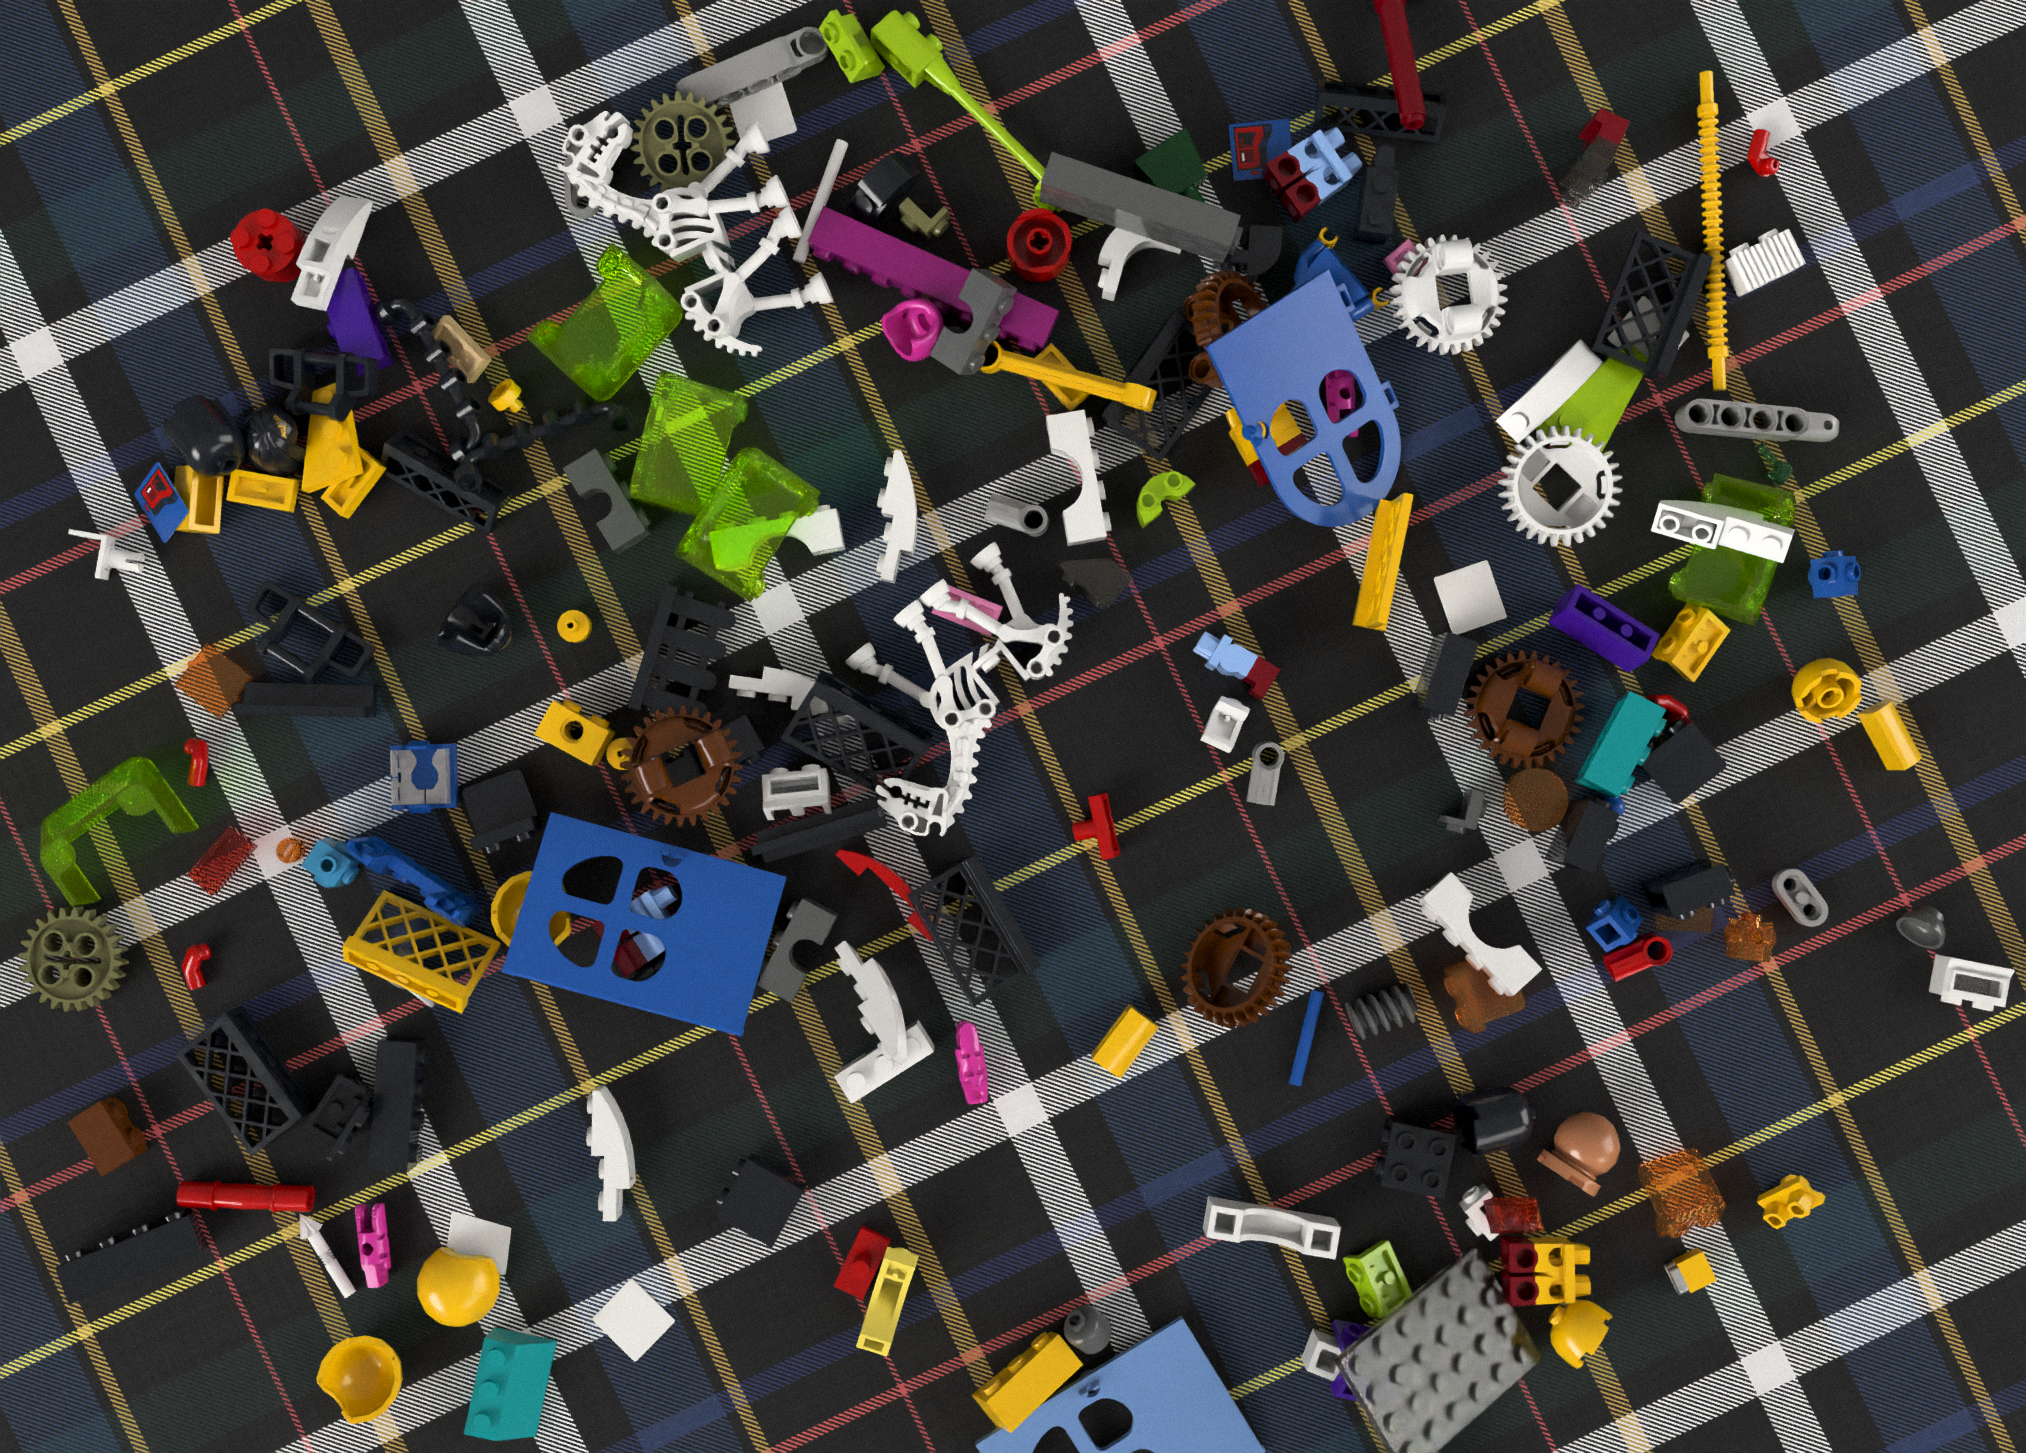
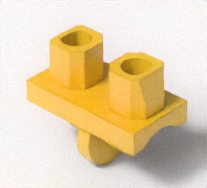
M1790 1174L1782 1178L1781 1185L1759 1195L1757 1203L1765 1209L1763 1219L1775 1229L1786 1226L1787 1220L1793 1217L1803 1218L1808 1216L1811 1209L1824 1204L1826 1196L1813 1190L1809 1186V1182L1801 1175L1797 1177Z

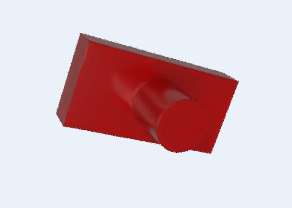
M1107 792L1088 797L1093 819L1073 823L1075 840L1082 841L1097 838L1102 860L1112 859L1121 855Z
M862 1225L835 1281L834 1287L863 1300L891 1238Z

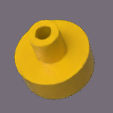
M507 379L491 392L488 402L498 411L509 408L513 413H516L523 406L517 399L521 393V388L512 379Z
M570 610L561 615L557 623V629L560 636L566 641L579 643L586 640L591 634L592 623L585 613Z
M618 738L612 741L606 752L610 765L619 770H628L620 768L621 762L629 761V757L620 755L622 749L632 750L633 747L626 742V738Z

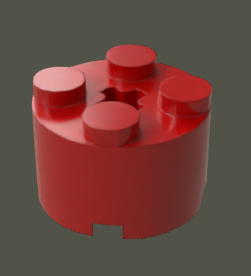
M267 208L260 209L245 216L239 222L236 229L231 232L230 241L233 244L235 256L249 271L264 280L280 283L290 282L300 276L302 270L297 266L296 262L307 240V236L301 228L282 214Z
M1037 208L1023 212L1012 224L1007 235V256L1013 270L1020 278L1032 282H1046L1063 273L1071 254L1072 237L1070 229L1063 219L1050 210ZM1041 241V245L1044 246L1043 250H1037L1034 247L1035 242Z

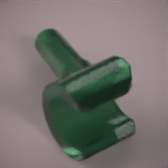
M1762 442L1756 448L1769 464L1774 467L1768 477L1775 484L1781 486L1792 475V466L1785 461H1779Z

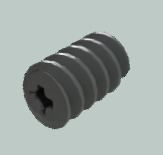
M1403 982L1402 992L1397 986H1392L1390 988V996L1385 990H1380L1378 992V1001L1372 994H1368L1366 996V1005L1361 999L1356 998L1354 1000V1009L1345 1002L1346 1011L1353 1029L1363 1040L1366 1039V1029H1370L1377 1036L1378 1025L1382 1024L1387 1032L1391 1031L1390 1021L1392 1020L1400 1028L1403 1027L1404 1016L1411 1023H1415V1012L1418 1011L1414 994L1407 982Z

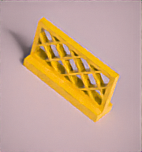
M1403 493L1393 501L1379 500L1352 625L1386 631L1414 496L1412 494Z
M383 890L353 936L349 935L343 944V961L462 1014L468 1004V998L500 948V942L468 927L462 928L428 909ZM387 902L399 907L401 915L383 919L380 911ZM421 917L428 921L429 929L412 933L409 920ZM404 922L407 934L389 939L386 926ZM381 928L384 941L371 944L362 940L367 931ZM452 931L458 935L459 942L442 946L438 934ZM433 935L437 948L418 952L415 940ZM410 941L414 954L403 957L394 954L392 946ZM481 944L489 949L485 956L471 959L467 947ZM462 948L466 961L448 966L444 953ZM440 955L443 964L442 968L429 970L423 967L421 959ZM469 968L472 977L465 986L453 981L451 972Z

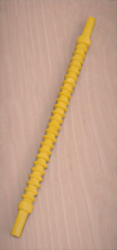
M1703 71L1699 73L1701 104L1697 107L1698 118H1701L1698 126L1702 127L1698 132L1702 136L1699 144L1703 145L1699 149V153L1703 154L1699 161L1704 163L1700 167V171L1704 172V175L1700 177V180L1704 181L1701 189L1705 190V193L1701 195L1705 202L1701 206L1706 209V211L1702 212V216L1706 217V220L1702 222V225L1706 226V229L1703 230V235H1707V238L1703 240V243L1707 244L1703 252L1713 257L1708 275L1705 280L1709 281V284L1705 285V289L1709 290L1705 297L1710 300L1706 303V307L1710 308V311L1706 313V316L1710 317L1707 325L1711 326V329L1707 330V334L1711 335V338L1707 340L1711 344V347L1708 348V358L1712 359L1713 391L1726 390L1725 358L1729 356L1728 346L1724 344L1728 341V338L1724 337V333L1728 329L1723 327L1727 323V319H1723V315L1727 314V311L1723 309L1726 301L1722 300V297L1726 296V292L1722 291L1726 284L1721 281L1725 278V274L1721 273V270L1725 268V265L1721 264L1724 256L1720 255V252L1724 250V247L1720 246L1724 238L1719 236L1723 232V228L1719 227L1723 223L1719 215L1723 212L1718 209L1722 205V201L1718 200L1722 193L1717 190L1721 187V183L1717 182V179L1721 177L1717 170L1721 166L1716 164V161L1720 160V156L1716 155L1720 147L1715 145L1719 142V137L1715 136L1719 132V129L1715 127L1719 122L1715 118L1718 115V104L1714 103L1713 71Z

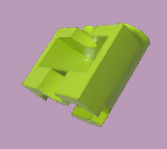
M1176 471L1161 473L1151 478L1142 488L1136 504L1137 519L1142 528L1161 514L1163 511L1161 507L1162 501L1172 500L1176 503L1190 492L1196 484L1187 476Z

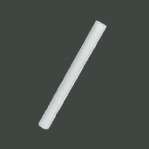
M837 139L805 223L802 232L803 236L800 237L793 256V260L804 264L810 250L808 239L823 206L826 207L848 147V143L843 140Z

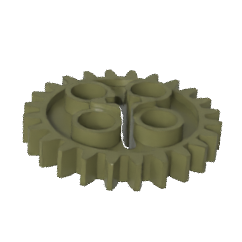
M678 90L675 92V100L672 101L670 96L664 93L662 94L664 104H660L656 99H652L651 104L654 110L650 111L649 109L642 108L641 111L646 117L645 121L640 119L634 121L641 128L640 132L632 133V137L638 139L639 144L630 148L632 151L640 152L641 155L634 160V164L644 163L645 168L641 171L640 175L645 176L650 173L653 177L649 185L653 186L660 182L662 184L661 193L669 188H688L692 182L701 183L727 158L725 154L728 151V146L736 144V140L727 139L726 135L733 130V127H723L722 125L727 115L724 114L718 117L715 115L718 104L707 108L706 96L695 102L694 92L690 91L687 99L683 100L682 93ZM679 115L684 117L685 141L692 144V148L686 150L689 166L688 175L683 172V151L681 148H676V142L681 141L678 123ZM694 118H700L706 124V133L702 137H697L690 131V123ZM662 120L671 122L674 127V134L669 139L661 137L658 133V124ZM696 152H704L708 155L710 165L707 169L700 170L694 165L693 157ZM664 154H672L677 159L678 165L675 171L669 172L662 167L661 159Z
M83 906L73 907L72 910L70 907L60 908L59 912H48L47 918L37 919L36 923L39 928L35 927L27 930L32 939L21 941V944L27 947L28 951L18 954V957L27 959V964L18 967L19 970L28 971L29 973L22 980L23 983H34L29 993L41 992L40 1003L51 1000V1009L60 1008L63 1005L64 1012L74 1010L75 1007L77 1011L88 1009V1005L90 1007L100 1005V999L111 998L109 990L120 988L115 978L126 977V973L121 971L119 967L129 964V961L121 958L120 955L128 951V947H119L118 944L125 936H114L113 934L118 925L110 924L106 926L107 915H101L96 918V909L84 911ZM57 935H60L63 941L61 948L56 944ZM89 937H91L95 942V948L93 951H91L88 947ZM49 954L53 956L70 955L73 958L93 957L100 958L101 963L92 961L77 963L76 960L71 959L49 960L46 956ZM54 967L58 968L60 972L59 980L55 979L53 975ZM86 969L92 974L91 983L85 979Z

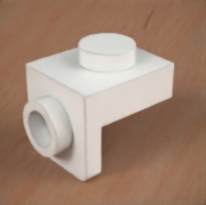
M1221 696L1211 712L1200 740L1230 753L1235 745L1242 724L1249 714L1250 708L1242 705L1236 699Z
M1482 1184L1479 1187L1473 1186L1467 1190L1459 1205L1469 1216L1465 1222L1477 1236L1483 1233L1489 1241H1492L1500 1232L1480 1209L1481 1206L1493 1197V1194L1485 1184Z

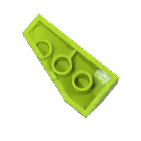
M1632 346L1631 349L1635 358L1646 363L1647 358L1635 346ZM1607 358L1569 399L1535 429L1537 431L1542 429L1547 437L1549 427L1556 426L1558 434H1560L1563 426H1569L1570 435L1577 428H1582V439L1588 434L1593 433L1594 438L1591 444L1595 445L1601 441L1605 442L1600 450L1602 452L1644 373ZM1569 442L1567 445H1552V447L1568 448L1571 442Z

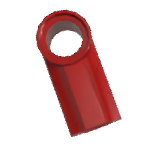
M1646 933L1640 936L1638 940L1602 956L1608 972L1616 982L1653 965H1664L1671 959L1673 949L1667 939L1654 933ZM1658 941L1660 951L1656 956L1650 957L1647 952L1648 946L1652 942Z

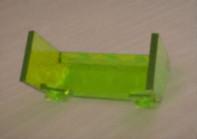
M131 757L126 759L43 820L40 829V861L71 906L96 903L101 898L76 865V853L70 843L119 807H122L126 813L132 816H142L155 809L173 834L195 832L199 829L194 819L154 763L148 758Z

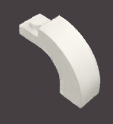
M1116 227L1105 241L1098 260L1099 265L1109 267V269H1102L1098 287L1104 288L1102 298L1114 301L1123 267L1136 252L1147 248H1158L1180 254L1181 249Z
M1580 339L1523 396L1509 407L1496 422L1517 443H1520L1569 399L1598 369L1603 361Z

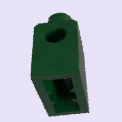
M1186 127L1134 161L1133 172L1143 183L1205 203L1197 188L1204 184L1207 174Z

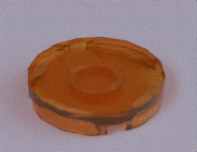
M1541 768L1523 769L1510 778L1503 791L1504 811L1509 820L1521 829L1534 832L1548 830L1557 825L1566 814L1569 802L1567 788L1561 778L1550 770Z

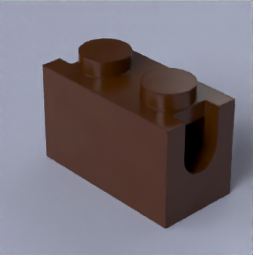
M115 1095L105 1101H99L67 1122L102 1177L116 1171L148 1150L144 1134L140 1129L134 1127L128 1117L126 1106L117 1100Z

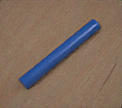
M1313 989L1311 991L1289 1084L1295 1086L1302 1085L1324 992Z

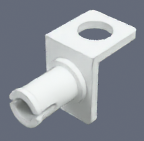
M69 529L68 534L101 540L95 578L108 580L112 568L139 574L142 572L144 565L130 563V560L145 562L144 553L115 549L116 538Z

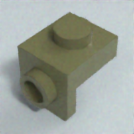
M908 197L899 206L900 215L902 216L900 219L901 223L911 233L917 230L927 241L934 235L936 237L942 235L950 224L948 222L950 219L949 210L945 206L932 219Z

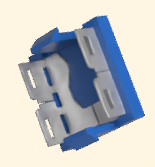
M429 740L408 741L407 745L390 746L392 810L409 809L410 813H431V809L459 808L457 744H429Z

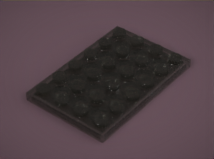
M1469 1247L1333 1361L1388 1453H1436L1543 1357L1514 1308L1505 1302V1293L1478 1247Z

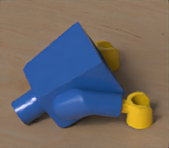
M1324 227L1321 229L1317 239L1299 256L1293 276L1296 283L1293 290L1322 271L1329 269L1336 285L1341 282L1345 283L1356 309L1349 313L1352 322L1361 319L1373 310H1379L1387 305L1389 299L1383 303L1376 299V294L1383 290V288H1376L1370 293L1334 252L1333 247L1338 240V236H1335L1332 241L1325 240L1323 236L1328 228ZM1340 292V295H1341V297H1342V300H1343V302H1344V304H1345V306H1346L1347 303H1346V301H1345V299H1344V297H1343V295H1342V292Z

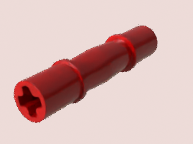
M218 1180L214 1182L182 1181L177 1190V1205L179 1207L210 1208L211 1210H217L219 1207L243 1210L271 1209L272 1212H310L315 1201V1189L313 1186L282 1185V1183H275L272 1186L250 1183L222 1184Z

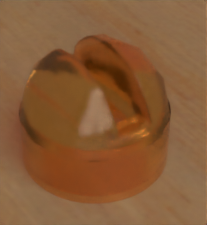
M286 838L277 844L275 851L280 861L291 864L299 862L304 857L305 846L297 838ZM289 844H293L294 846L288 851L286 856H284L283 853L285 852Z

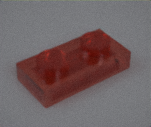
M228 826L187 876L209 895H216L258 846L235 826Z
M1536 1197L1491 1198L1483 1201L1491 1234L1534 1233L1544 1230Z

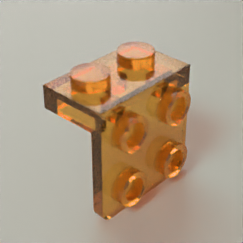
M1467 960L1444 968L1447 978L1444 979L1447 991L1451 997L1454 996L1458 1009H1455L1457 1020L1462 1028L1465 1027V1029L1473 1034L1486 1030L1484 1023L1513 1014L1525 1008L1521 989L1514 996H1506L1505 993L1499 995L1488 984L1487 981L1490 977L1482 969L1477 971Z
M1689 1148L1647 1162L1638 1167V1176L1658 1215L1655 1228L1660 1238L1670 1235L1671 1238H1677L1688 1233V1228L1697 1225L1707 1228L1720 1221L1719 1218H1721L1726 1204L1700 1152L1696 1148Z

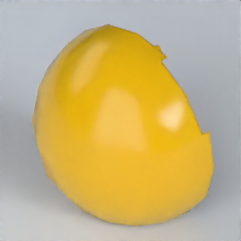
M525 871L509 878L498 889L491 904V923L497 937L508 947H510L532 871ZM559 911L550 920V935L556 946H558L572 930L570 912Z
M443 1246L439 1247L424 1262L417 1278V1296L424 1311L435 1321L446 1326L463 1327L483 1319L494 1307L500 1292V1275L491 1257L479 1254L463 1255L454 1252L452 1248Z
M364 1335L346 1338L333 1346L322 1360L316 1379L321 1389L332 1396L342 1410L341 1414L348 1423L357 1424L375 1419L390 1407L399 1395L403 1374L401 1360L393 1348L382 1339Z

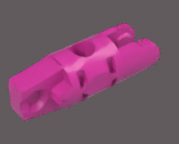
M1333 370L1325 375L1327 414L1332 423L1339 421L1340 415L1346 416L1356 409L1354 376L1345 370ZM1358 429L1349 434L1348 437H1357Z
M962 1020L955 1027L958 1046L955 1048V1055L958 1063L959 1080L968 1104L983 1103L988 1101V1074L983 1044L979 1043L976 1026L973 1023L971 1024L970 1021L968 1022V1020Z
M375 1203L373 1205L371 1215L372 1226L369 1207L365 1204H358L355 1206V1218L361 1267L365 1271L368 1288H379L389 1282L388 1269L391 1268L385 1204Z

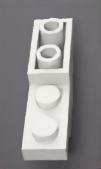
M341 195L324 211L316 222L296 262L297 266L302 270L291 300L296 305L323 311L327 310L345 259L353 260L373 206L370 200Z
M894 450L893 458L887 457L884 476L889 477L886 489H880L877 507L882 508V515L893 518L892 523H886L883 541L888 542L886 554L880 553L876 572L881 573L880 579L882 581L894 584L901 553L914 555L918 522L914 486L908 466L900 450Z
M1660 500L1651 531L1714 550L1719 544L1783 563L1795 529L1763 521V514L1744 509L1694 501Z
M764 666L762 679L730 675L728 688L737 689L736 695L755 698L756 692L768 693V700L787 702L789 696L792 697L791 709L797 710L814 681L791 672ZM814 696L810 702L812 714L818 715V713L829 712L827 703ZM806 711L803 713L802 718L807 717ZM845 715L837 717L839 723L849 724V719L852 717Z
M843 941L835 947V950L841 957L837 960V963L847 976L852 974L857 981L853 987L864 1001L858 1006L864 1015L860 1018V1021L871 1035L875 1032L881 1042L877 1044V1047L888 1061L892 1058L902 1065L907 1061L906 1028L902 1009L891 981L877 961L871 958L864 963L855 949L846 941Z
M599 1085L592 1091V1094H589L587 1100V1112L592 1114V1127L587 1129L586 1142L587 1146H591V1156H604V1159H601L599 1163V1178L604 1179V1188L599 1193L598 1209L603 1211V1221H617L622 1215L623 1189H630L636 1182L635 1160L629 1130L623 1114L606 1085Z

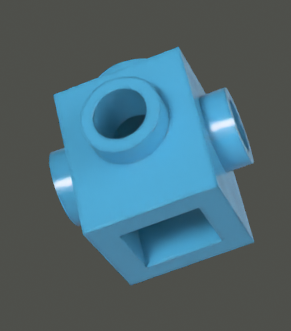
M323 838L317 841L301 866L315 875L313 879L318 884L326 888L344 886L345 884L349 885L359 873L357 866L360 862L349 854L345 846L346 842L341 840L336 842L332 838Z

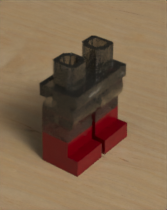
M1600 108L1585 123L1578 138L1586 141L1583 149L1559 183V185L1566 187L1560 199L1561 203L1577 209L1581 205L1582 200L1586 201L1605 182L1608 173L1604 172V170L1611 164L1630 123L1629 120Z

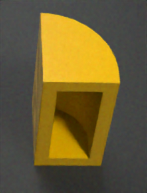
M189 465L176 466L174 487L188 508L189 513L175 531L219 534L224 476L205 477L196 473Z
M1884 699L1857 714L1887 770H1906L1922 758L1891 699Z
M1129 1004L1092 1052V1060L1113 1075L1122 1078L1160 1026Z

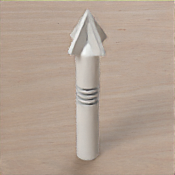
M300 1214V1239L309 1240L317 1255L320 1256L319 1258H322L321 1261H324L323 1264H326L324 1265L342 1295L344 1298H347L356 1292V1289L337 1259H334L335 1256H332L333 1253H330L332 1251L329 1250V1246L320 1234L319 1230L322 1224Z

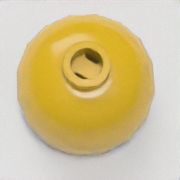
M1822 658L1809 662L1798 671L1793 680L1791 693L1798 711L1805 719L1815 723H1823L1822 719L1831 718L1836 715L1838 719L1844 718L1857 707L1862 700V695L1860 694L1862 682L1845 662L1831 658Z
M1581 1299L1575 1300L1576 1303H1568L1564 1308L1560 1305L1557 1306L1549 1318V1322L1553 1324L1550 1331V1339L1557 1354L1576 1369L1583 1366V1361L1580 1358L1586 1352L1590 1355L1595 1353L1609 1329L1603 1323L1606 1319L1609 1321L1612 1318V1315L1599 1305Z

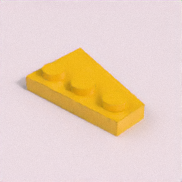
M336 383L313 391L312 402L329 404L334 394H336ZM352 409L344 421H334L329 419L328 416L310 414L301 490L311 493L363 474Z

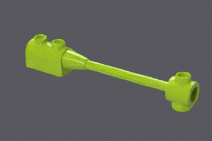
M893 10L871 29L870 43L873 48L914 88H917L924 80H927L949 96L952 95L1039 180L1035 187L1036 192L1033 194V200L1039 208L1052 212L1054 210L1057 212L1063 210L1040 202L1041 182L1046 169L960 86V82L940 53L943 49L942 43L933 34H929L925 38L917 30L920 27V23L911 12L907 11L902 16L897 10Z

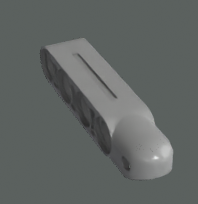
M804 27L681 79L676 84V88L681 91L683 100H686L689 92L692 91L694 92L695 102L706 96L707 108L718 104L717 109H720L799 74L803 69L821 62L827 56L829 46L818 28Z
M1695 399L1681 406L1675 414L1677 427L1687 433L1782 442L1789 440L1828 442L1837 437L1840 424L1839 420L1831 414L1806 412L1797 407L1712 399ZM1690 408L1698 412V423L1691 420L1689 416ZM1722 412L1729 414L1731 418L1730 426L1723 423L1721 419ZM1754 415H1758L1762 419V429L1755 426L1753 421ZM1786 418L1793 421V432L1786 427Z

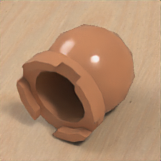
M1592 1112L1569 1115L1558 1125L1554 1135L1555 1150L1549 1153L1543 1149L1537 1160L1595 1197L1601 1187L1594 1182L1596 1180L1595 1176L1607 1173L1617 1162L1621 1150L1618 1134L1613 1124L1604 1116Z

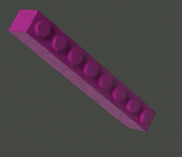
M823 206L808 239L811 250H814V256L826 262H830L831 259L843 263L842 268L850 273L859 275L860 272L868 274L872 276L871 280L882 287L889 288V285L901 289L900 293L909 299L921 298L935 304L941 313L947 314L948 311L960 315V321L967 325H972V309L966 302L958 298L971 271ZM1016 292L1013 297L1014 304L1011 310L1003 316L998 326L1000 331L997 338L1005 340L1006 337L1018 341L1017 346L1031 353H1034L1035 350L1042 352L1057 322L1059 311Z

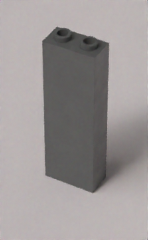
M1051 152L1041 182L1040 202L1221 263L1224 262L1227 254H1234L1243 228L1238 226L1241 217L1239 214Z

